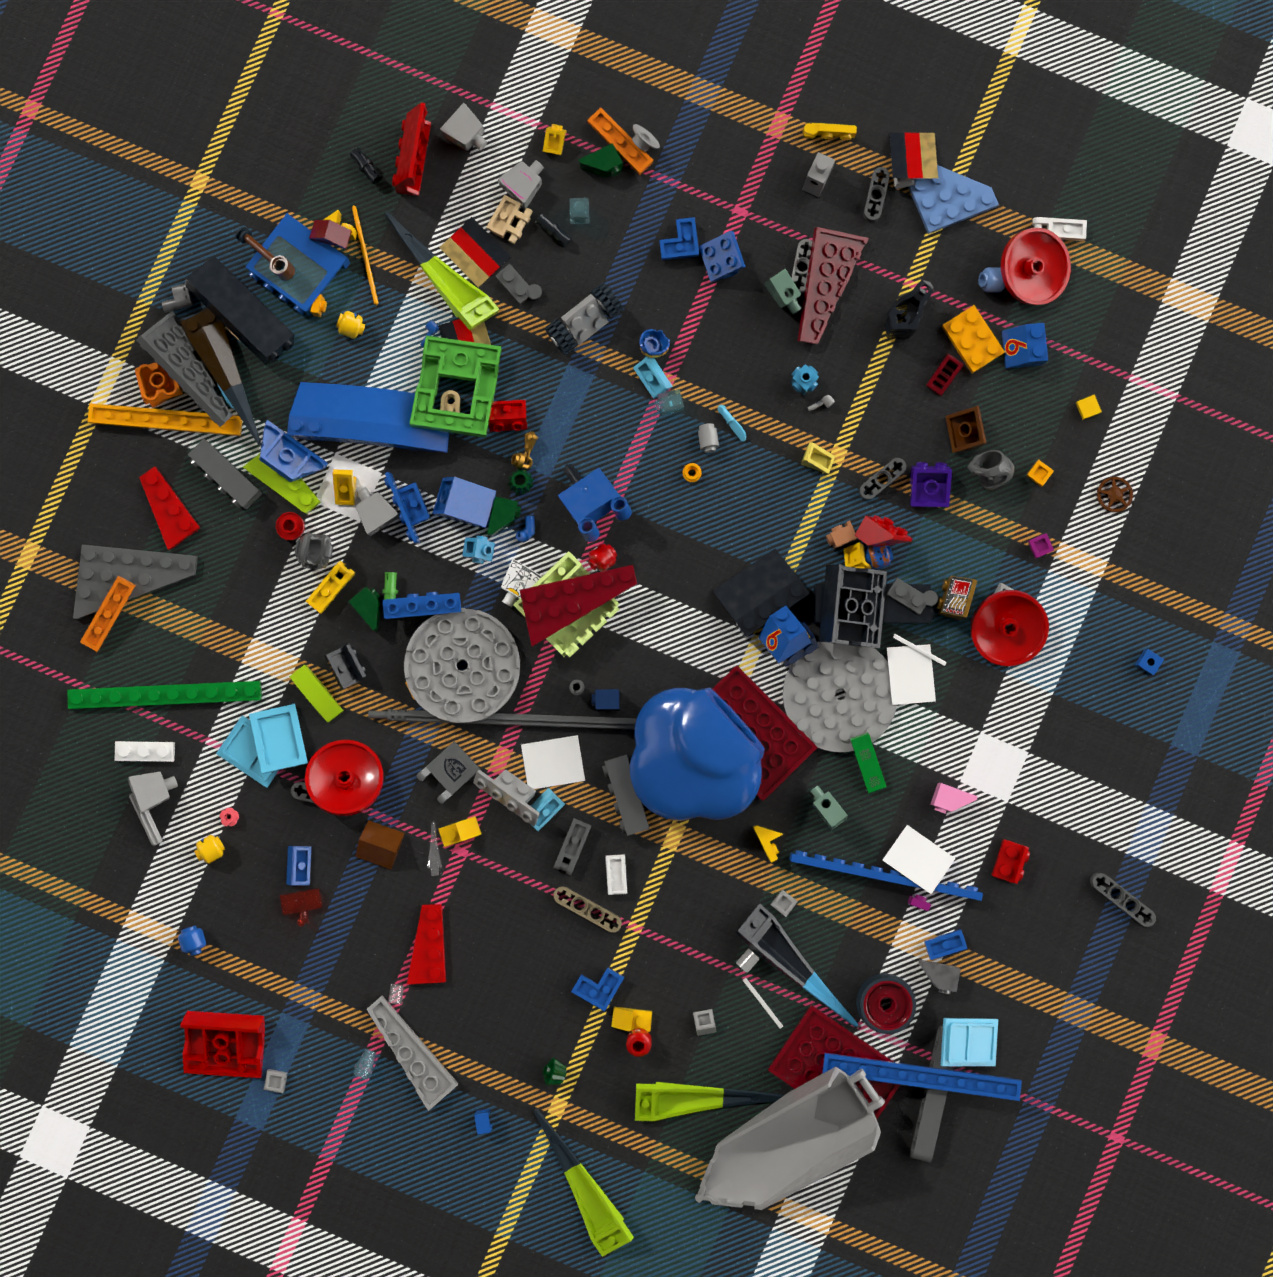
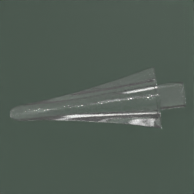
M435 822L431 823V841L427 868H431V876H439V868H442Z

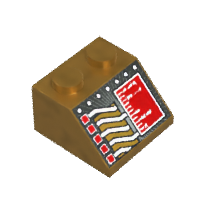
M950 576L948 580L945 579L942 585L943 597L939 598L936 607L939 609L938 614L956 620L967 618L977 580Z

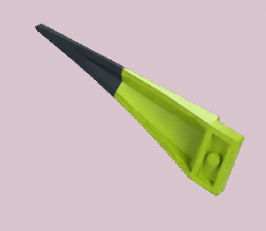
M385 212L387 220L456 318L459 317L469 330L498 313L500 309L487 294L445 264L407 231L390 213Z
M663 1082L636 1084L635 1121H657L722 1107L776 1102L784 1095Z
M536 1108L534 1113L565 1173L590 1239L603 1257L631 1242L634 1236L623 1222V1216L539 1109Z

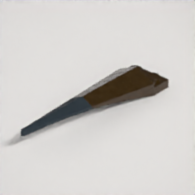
M209 309L181 321L189 341L257 444L261 446L262 443L245 394L225 325Z

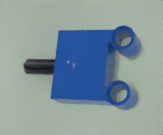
M572 464L565 465L563 472L573 485L560 493L558 497L577 523L578 529L586 541L593 542L599 538L600 532L595 522L610 511L614 512L618 520H626L631 516L632 510L627 500L618 494L600 468L582 478Z

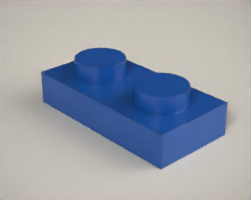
M961 929L924 940L930 960L968 949Z

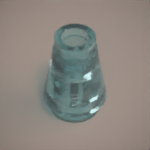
M365 1048V1051L353 1068L355 1069L353 1074L368 1080L369 1075H372L376 1052Z

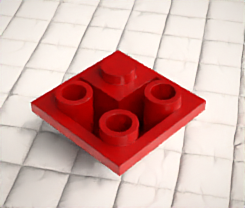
M876 515L874 517L865 516L854 535L868 546L875 547L907 543L913 539L907 535L908 531L894 526V522L887 517L882 519Z

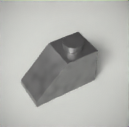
M919 959V965L932 984L939 989V992L950 994L951 991L957 992L960 968Z

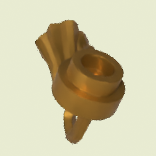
M530 431L525 434V453L513 454L511 464L519 469L531 468L533 461L529 456L538 439L534 432Z

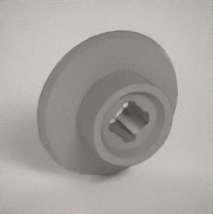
M637 124L633 125V131L636 135L632 140L638 148L643 151H647L650 147L654 149L660 148L659 142L649 131Z

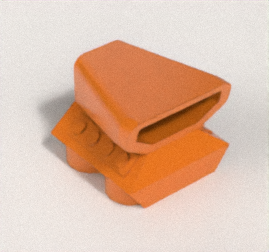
M157 363L143 364L135 369L140 393L145 405L150 403L151 408H154L172 397L183 394L182 387L175 380L171 379L168 373Z

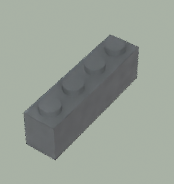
M203 438L188 454L192 458L190 462L197 469L201 467L205 471L204 476L211 482L215 480L219 484L217 488L224 495L229 494L233 497L231 501L239 509L242 506L247 510L261 496L262 492L206 439Z
M627 755L604 761L605 765L602 766L605 777L609 776L611 784H608L611 796L615 795L617 801L613 803L616 814L620 813L623 820L619 822L622 833L626 832L628 836L648 830L649 825L642 803L636 796L631 782L630 764Z

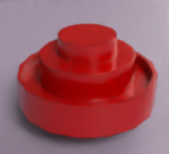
M284 513L276 522V531L285 540L294 541L299 539L304 533V521L296 513Z

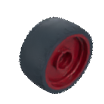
M885 973L874 975L861 985L857 994L856 1006L860 1018L870 1029L882 1034H894L904 1030L912 1022L916 1012V999L911 987L903 979ZM884 998H889L890 1000L887 1007H881V1001Z

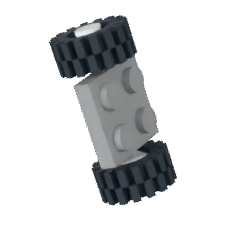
M604 282L594 288L588 297L561 317L567 328L558 319H555L544 328L552 342L564 355H567L608 323L603 312L612 319L624 310L619 299Z

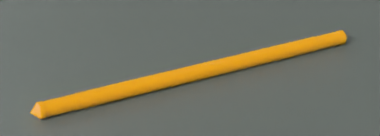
M353 205L352 211L374 305L377 306L379 302L357 208Z

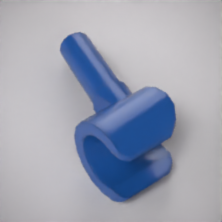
M432 320L425 326L429 331L426 334L427 336H432L439 330L438 325ZM426 336L420 344L422 347H424Z

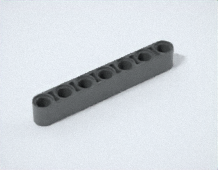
M940 1025L929 1067L952 1070L953 1066H941L943 1026ZM924 1088L910 1158L931 1163L948 1091Z

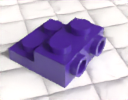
M917 462L916 466H911V506L949 507L952 469L950 466H947V463L938 462L935 463V466H928L926 462Z

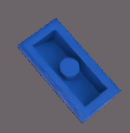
M288 846L286 884L310 885L311 846Z

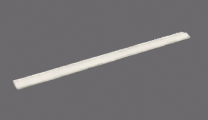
M894 634L893 638L936 662L944 666L946 665V662Z
M747 978L743 979V982L781 1029L783 1025Z

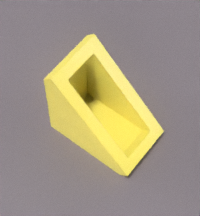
M810 442L801 465L829 474L835 456Z

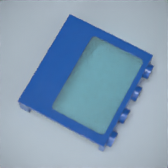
M287 213L262 246L275 257L279 255L284 256L294 266V276L288 281L279 279L271 271L270 262L258 252L249 261L246 268L249 271L248 275L255 281L261 280L265 283L263 286L271 293L276 291L280 294L278 297L286 304L292 303L295 305L293 308L301 315L305 313L310 316L312 313L309 309L313 302L324 291L343 266L346 269L350 261L331 245L310 240L311 230Z

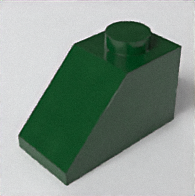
M613 143L579 159V166L582 170L603 177L616 176L623 169V163Z
M495 497L487 533L488 536L493 537L515 523L516 518H519L521 513L518 501Z
M365 587L350 599L349 603L370 628L376 632L379 630L381 602L378 599L380 595L374 588L370 590L368 587Z

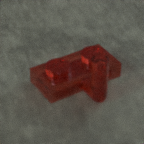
M319 888L280 895L283 915L299 912L300 919L297 921L299 926L308 923L307 910L323 907Z

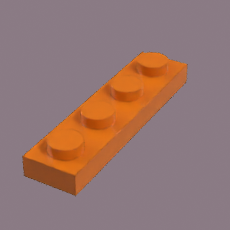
M599 108L587 120V123L609 145L613 143L617 153L639 175L653 163V159L645 151L638 148L632 138L602 108Z
M120 576L116 578L80 643L95 651L100 649L133 592L135 584Z

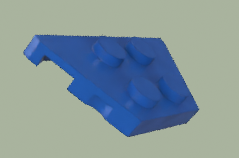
M266 421L259 457L261 462L289 482L296 481L327 467L328 463L287 435V433L270 421Z

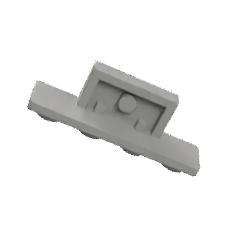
M506 769L495 780L481 770L476 772L473 783L479 789L488 793L493 799L499 801L510 811L520 816L525 822L532 826L537 824L540 813L527 804L535 795L536 791Z

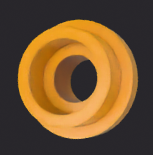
M690 463L684 467L683 477L686 481L696 482L700 479L702 471L697 464ZM694 470L696 474L695 476H690L688 472Z

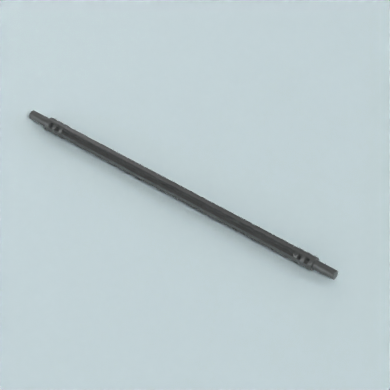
M388 709V711L368 712V718L387 719L388 721L452 723L436 718L427 711ZM494 713L483 720L462 724L635 730L637 718Z

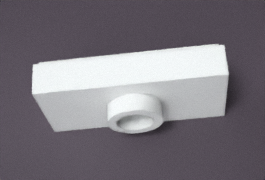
M625 854L606 855L608 895L627 894Z

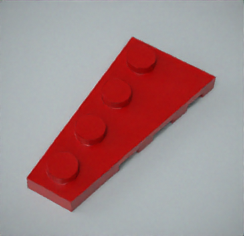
M154 466L139 477L168 550L173 549L200 529V526L157 467Z
M442 903L422 905L407 984L446 982Z

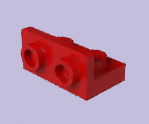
M526 400L493 401L489 419V431L501 432L527 429Z
M1003 839L991 876L1018 884V881H1021L1024 875V870H1022L1024 863H1027L1030 857L1029 847Z

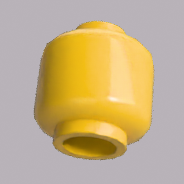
M345 311L344 314L340 313L336 328H338L339 334L355 339L358 334H363L365 324L362 323V316Z
M209 835L196 843L197 850L194 853L199 861L204 860L205 863L209 864L223 856L225 847L218 836Z

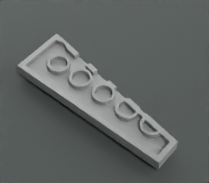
M382 995L367 1008V1011L429 1111L458 1085V1082Z

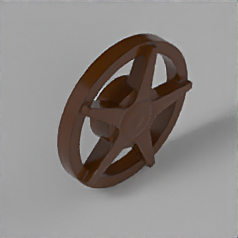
M1109 477L1102 481L1097 489V500L1100 506L1109 512L1125 510L1133 499L1131 485L1121 477ZM1112 480V488L1108 491L1101 490L1106 482ZM1115 480L1124 483L1126 488L1121 489L1117 487ZM1128 490L1129 500L1126 503L1122 497L1123 493ZM1100 493L1107 495L1109 500L1107 506L1102 502ZM1119 501L1124 505L1120 509L1110 508L1113 502Z

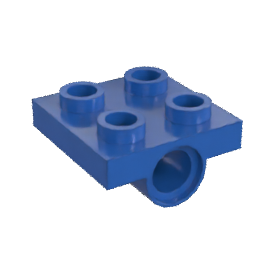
M729 231L699 246L710 282L732 277L738 273V270L745 267L734 231Z

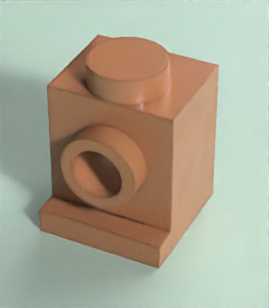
M850 521L844 524L845 527L839 525L832 528V532L826 535L828 544L830 546L833 545L834 549L857 539L854 536L856 533Z

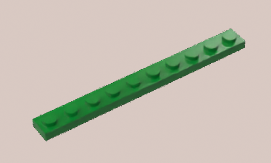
M261 681L67 690L68 709L262 700Z

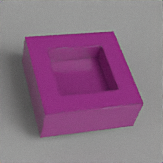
M1047 533L1027 541L1035 559L1054 551Z
M918 894L915 897L910 896L907 902L926 911H929L931 906L930 903L926 902V897Z

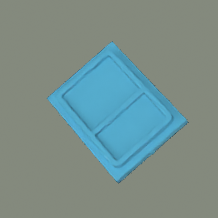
M295 704L249 714L262 774L308 764Z
M242 715L216 754L268 788L279 770L261 773L251 722Z
M943 1018L941 1066H996L998 1019Z

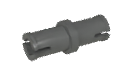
M574 680L570 683L569 689L572 694L580 695L583 693L585 686L582 681ZM579 684L580 689L575 691L574 686Z

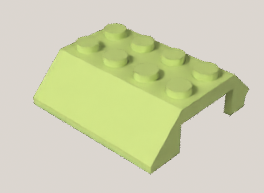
M568 551L532 587L589 575V572ZM520 598L513 605L525 617L522 600ZM615 598L611 599L546 639L563 657L566 655L571 657L579 649L578 643L584 645L593 636L591 631L594 629L597 632L607 622L606 616L611 618L620 610L617 607L619 605L618 601Z

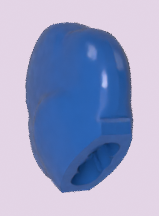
M672 688L656 694L644 704L635 723L636 746L630 761L631 782L636 796L642 804L651 812L674 821H684L696 817L722 820L733 817L747 809L760 788L762 776L761 759L763 758L765 748L734 710L711 688L700 690Z

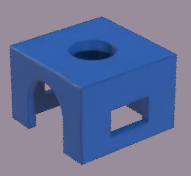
M1145 649L1134 666L1144 669L1149 676H1154L1164 659L1151 650ZM1148 659L1154 660L1153 666L1148 665Z
M490 1109L475 1112L477 1135L492 1131V1123L489 1122L488 1115L490 1114Z

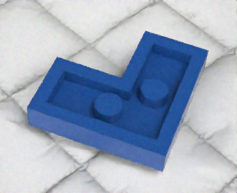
M695 217L676 219L678 238L659 240L662 261L699 256Z
M607 967L599 983L581 974L571 992L605 1011L622 983L624 976Z

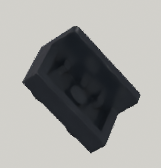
M349 643L324 656L341 691L366 678V670L356 658L357 653Z

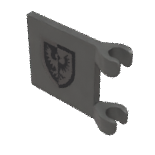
M454 741L421 770L416 777L423 781L432 773L446 789L437 798L443 804L473 777L480 768Z

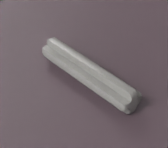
M133 794L129 795L153 846L160 844L163 840L149 810L140 814Z

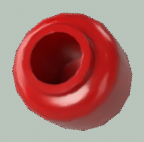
M599 544L589 552L588 564L593 570L606 571L616 563L617 553L611 545Z
M642 1028L632 1030L627 1036V1050L636 1057L648 1054L652 1045L651 1035Z

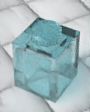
M569 198L571 224H589V198Z
M680 389L657 394V400L654 402L657 412L661 411L662 416L684 411Z

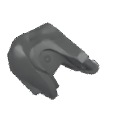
M990 450L977 455L967 467L972 475H980L979 481L986 490H993L1008 483L1014 475L1013 462L999 450Z
M309 532L296 543L295 556L303 568L315 570L326 568L329 559L332 558L333 547L331 538L325 534L318 535Z

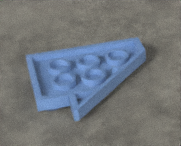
M937 165L938 179L914 178L915 185L908 186L928 234L996 208L999 205L992 187Z

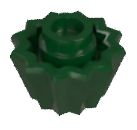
M518 469L508 477L510 491H514L516 495L519 493L524 495L525 492H530V488L534 487L532 484L534 479L531 477V473H527L526 469Z
M555 1058L549 1060V1063L545 1065L543 1070L544 1083L547 1086L561 1085L565 1080L566 1066Z

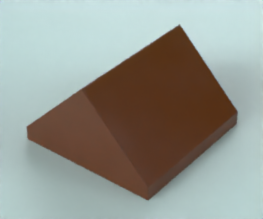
M979 406L945 416L953 453L982 448L986 444Z
M368 820L359 838L355 857L392 870L405 833Z

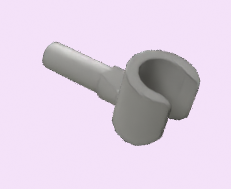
M826 395L820 401L807 408L809 411H812L823 404L829 408L835 403V400L830 395Z

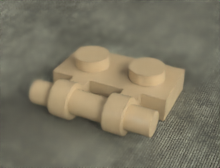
M504 195L486 228L504 238L507 232L510 233L511 236L508 241L515 244L517 239H520L522 236L523 228L531 220L530 216L533 211L526 208L524 213L520 212L521 203ZM516 217L519 219V222L514 228L511 224Z

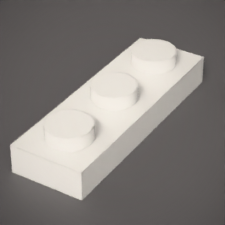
M115 741V761H174L175 742Z

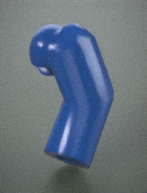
M534 516L525 517V528L516 533V539L523 543L527 542L535 534Z

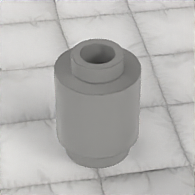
M714 424L699 426L700 449L704 450L705 453L715 452L716 448L719 447V441Z

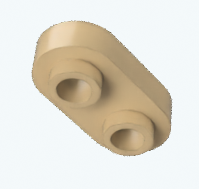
M453 390L444 392L441 397L440 410L460 413L461 399L459 394ZM450 398L455 399L453 404L448 403Z

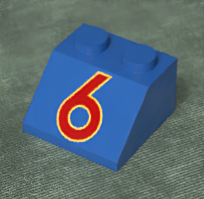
M1044 323L1025 324L1002 331L1005 369L1041 366L1048 361Z
M787 606L769 616L758 637L778 664L811 643L806 629Z

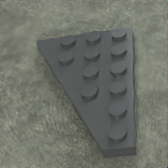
M171 311L143 333L136 341L168 373L170 378L182 387L183 391L196 402L198 407L203 409L210 416L211 420L221 427L232 414L226 407L223 398L217 396L213 389L215 386L214 382L205 370L202 361L196 359L193 353L195 351L193 345L186 336L183 327L177 325L173 318L175 313Z
M82 545L73 619H81L87 615L97 613L118 576L136 585L128 600L135 599L143 594L151 593L167 585L196 576L198 557Z

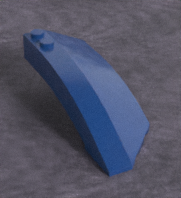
M300 382L289 414L287 435L295 439L358 443L415 451L447 453L449 441L448 432L410 427L415 393L340 384Z

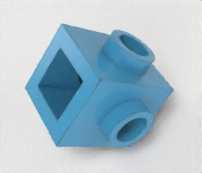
M806 364L802 368L798 366L791 374L793 378L790 383L798 393L801 392L805 395L808 391L812 392L818 386V372L812 366L808 367ZM805 375L809 380H804L802 376Z
M477 536L476 538L465 537L462 556L471 558L472 562L477 564H483L484 561L492 562L495 543L488 541V537Z

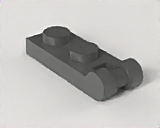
M575 818L573 819L553 867L558 871L561 869L566 871V874L572 875L592 825ZM564 857L571 859L570 864L562 862Z

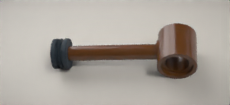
M243 226L237 230L235 234L236 239L242 244L248 243L268 260L271 271L279 279L288 281L294 276L295 268L284 256L279 255L275 257L252 238V232L247 227Z

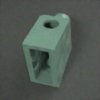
M786 268L764 283L781 308L787 305L792 314L802 308L796 299L801 293Z
M816 786L809 792L815 800L813 802L814 808L831 831L847 820L848 815L829 791L824 794L820 787ZM828 802L830 807L824 808L822 804Z

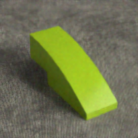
M303 665L289 676L328 723L344 711L308 665Z

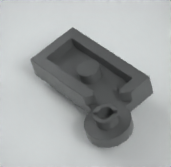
M510 264L495 276L520 306L528 298L537 300L542 295V289L539 285L532 284L529 286Z
M896 578L886 594L918 615L921 614L926 605L932 606L938 601V596L934 591H926L923 594L899 578Z

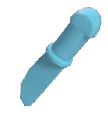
M719 405L718 412L724 417L739 439L745 441L746 433L742 426L732 417L724 405Z

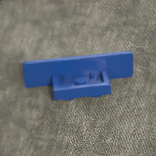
M386 472L384 481L387 488L391 489L394 494L391 497L396 507L399 506L401 511L399 517L402 523L407 525V536L410 542L413 541L415 544H420L421 542L414 525L424 522L431 517L417 483L398 489L392 473Z
M438 592L426 593V596L408 594L407 598L383 600L384 618L393 619L461 612L460 594L438 595Z

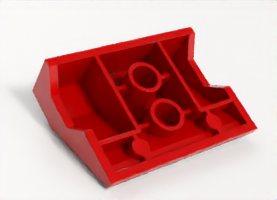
M422 102L409 111L406 120L403 119L402 131L404 133L403 138L399 139L398 148L400 149V156L396 157L395 162L397 174H394L392 179V186L395 187L397 193L419 196L431 129V122L425 120L428 111L425 103Z
M199 1011L186 1012L180 1024L181 1028H184L185 1044L182 1054L184 1073L250 1078L262 1077L265 1040L264 1016Z

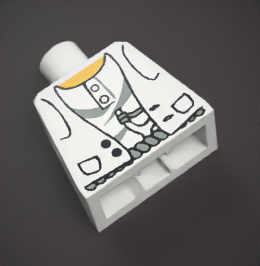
M512 559L501 585V588L508 592L502 602L512 608L517 598H521L519 590L532 587L542 576L517 560Z

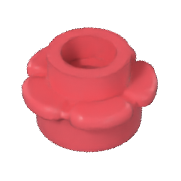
M230 807L221 811V823L224 826H234L239 819L238 812Z

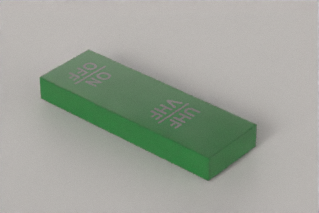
M869 733L850 738L867 792L871 793L885 788L886 784Z

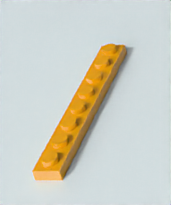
M89 403L88 423L232 436H241L243 422L240 416L232 415L219 427L217 423L211 420L207 413Z

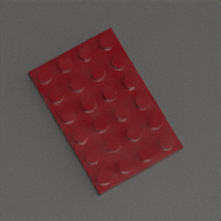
M736 665L712 690L734 710L765 748L763 758L761 759V784L757 796L764 801L818 747Z
M810 1005L769 1066L768 1071L796 1089L823 1074L824 1053L889 1062L894 1061L819 1009ZM868 1080L878 1096H881L885 1101L881 1107L874 1110L876 1119H878L900 1084ZM859 1081L855 1082L868 1103L873 1102Z

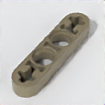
M560 886L555 890L554 899L558 904L609 932H617L621 928V918L613 912L565 886ZM563 890H565V895L570 898L571 894L575 895V897L571 901L570 906L566 904L569 900L563 898L562 900L558 899V891L562 892ZM582 899L585 907L582 910H577L574 907L575 900ZM595 908L602 912V916L599 919L591 917V911ZM605 913L609 914L607 916L609 920L617 919V927L610 928V923L607 921L604 924L600 923L604 919Z

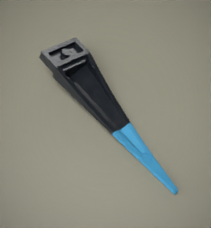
M759 903L735 933L749 945L750 949L851 1025L857 1027L858 1023L814 972L776 918Z

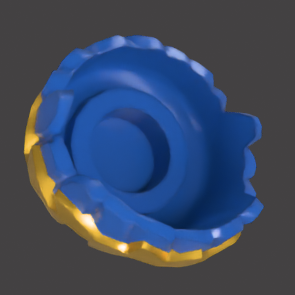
M646 330L639 339L640 350L649 358L661 357L668 352L670 339L665 337L662 330Z

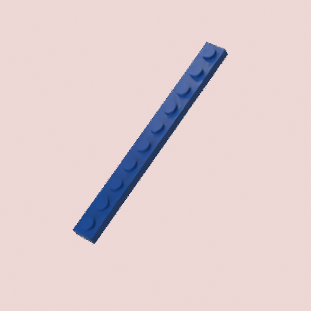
M796 850V853H790L789 860L791 862L921 888L896 870H891L890 873L883 872L881 867L872 866L871 869L864 868V864L857 862L848 865L845 864V860L834 858L833 861H829L823 855L815 854V857H809L807 852ZM949 881L947 885L940 884L939 882L934 889L937 892L982 901L983 893L979 892L977 887L967 885L966 889L960 888L958 883Z
M824 1053L822 1073L837 1067L851 1076L859 1069H863L867 1080L1020 1101L1022 1081L1019 1079Z

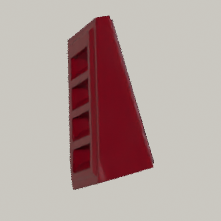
M947 354L926 386L942 396L964 364L950 354ZM949 361L950 363L955 365V370L949 367L946 363ZM943 367L952 373L951 376L942 371ZM938 374L948 379L946 383L937 377ZM936 380L943 385L942 389L933 384V381Z

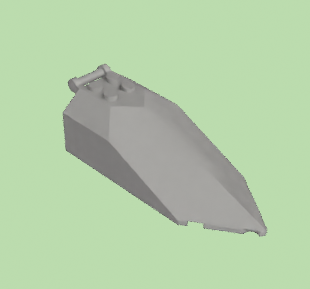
M837 1067L830 1069L790 1091L721 1140L714 1150L715 1153L709 1162L698 1194L695 1196L696 1201L700 1203L704 1200L710 1201L714 1205L740 1208L743 1205H748L762 1210L873 1152L876 1148L881 1130L874 1110L885 1103L884 1099L878 1096L865 1077L866 1073L863 1069H859L851 1076ZM859 1081L873 1102L868 1103L855 1082Z

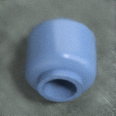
M989 267L980 273L979 286L983 291L1002 292L1004 290L1005 284L1002 279L1001 268Z

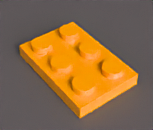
M975 305L941 326L971 373L976 372L1005 353Z

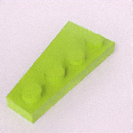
M260 453L243 466L244 469L305 514H308L321 503L302 478L289 482L259 460Z

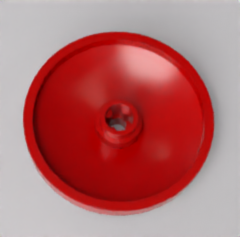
M1044 228L1026 229L1014 235L1005 246L1001 258L1002 279L1009 293L1021 303L1027 305L1047 304L1061 295L1069 281L1071 261L1064 242L1052 231Z
M1017 590L1000 591L987 597L975 610L971 620V637L976 649L988 661L1001 666H1016L1031 660L1042 650L1048 638L1049 621L1042 605L1031 595Z
M338 740L323 746L312 756L305 772V785L311 800L321 810L337 816L354 815L367 809L378 798L384 781L383 768L378 756L371 748L354 740Z

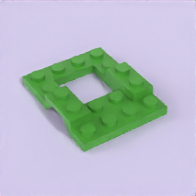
M426 335L422 356V369L420 380L416 387L410 427L486 438L499 373L501 346ZM440 376L476 382L470 414L433 409Z

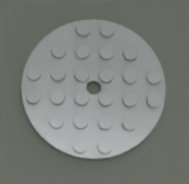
M461 608V612L434 615L415 631L406 649L404 673L412 696L425 711L447 722L472 723L490 717L508 702L518 683L520 657L514 638L500 621L485 612ZM461 660L468 663V667L464 671H460L457 668V663Z
M818 641L819 648L791 664L786 673L782 692L786 715L818 748L832 752L854 751L850 738L867 732L873 743L889 727L897 705H892L887 660L872 647ZM838 689H842L845 692L843 700H838L835 697V692Z

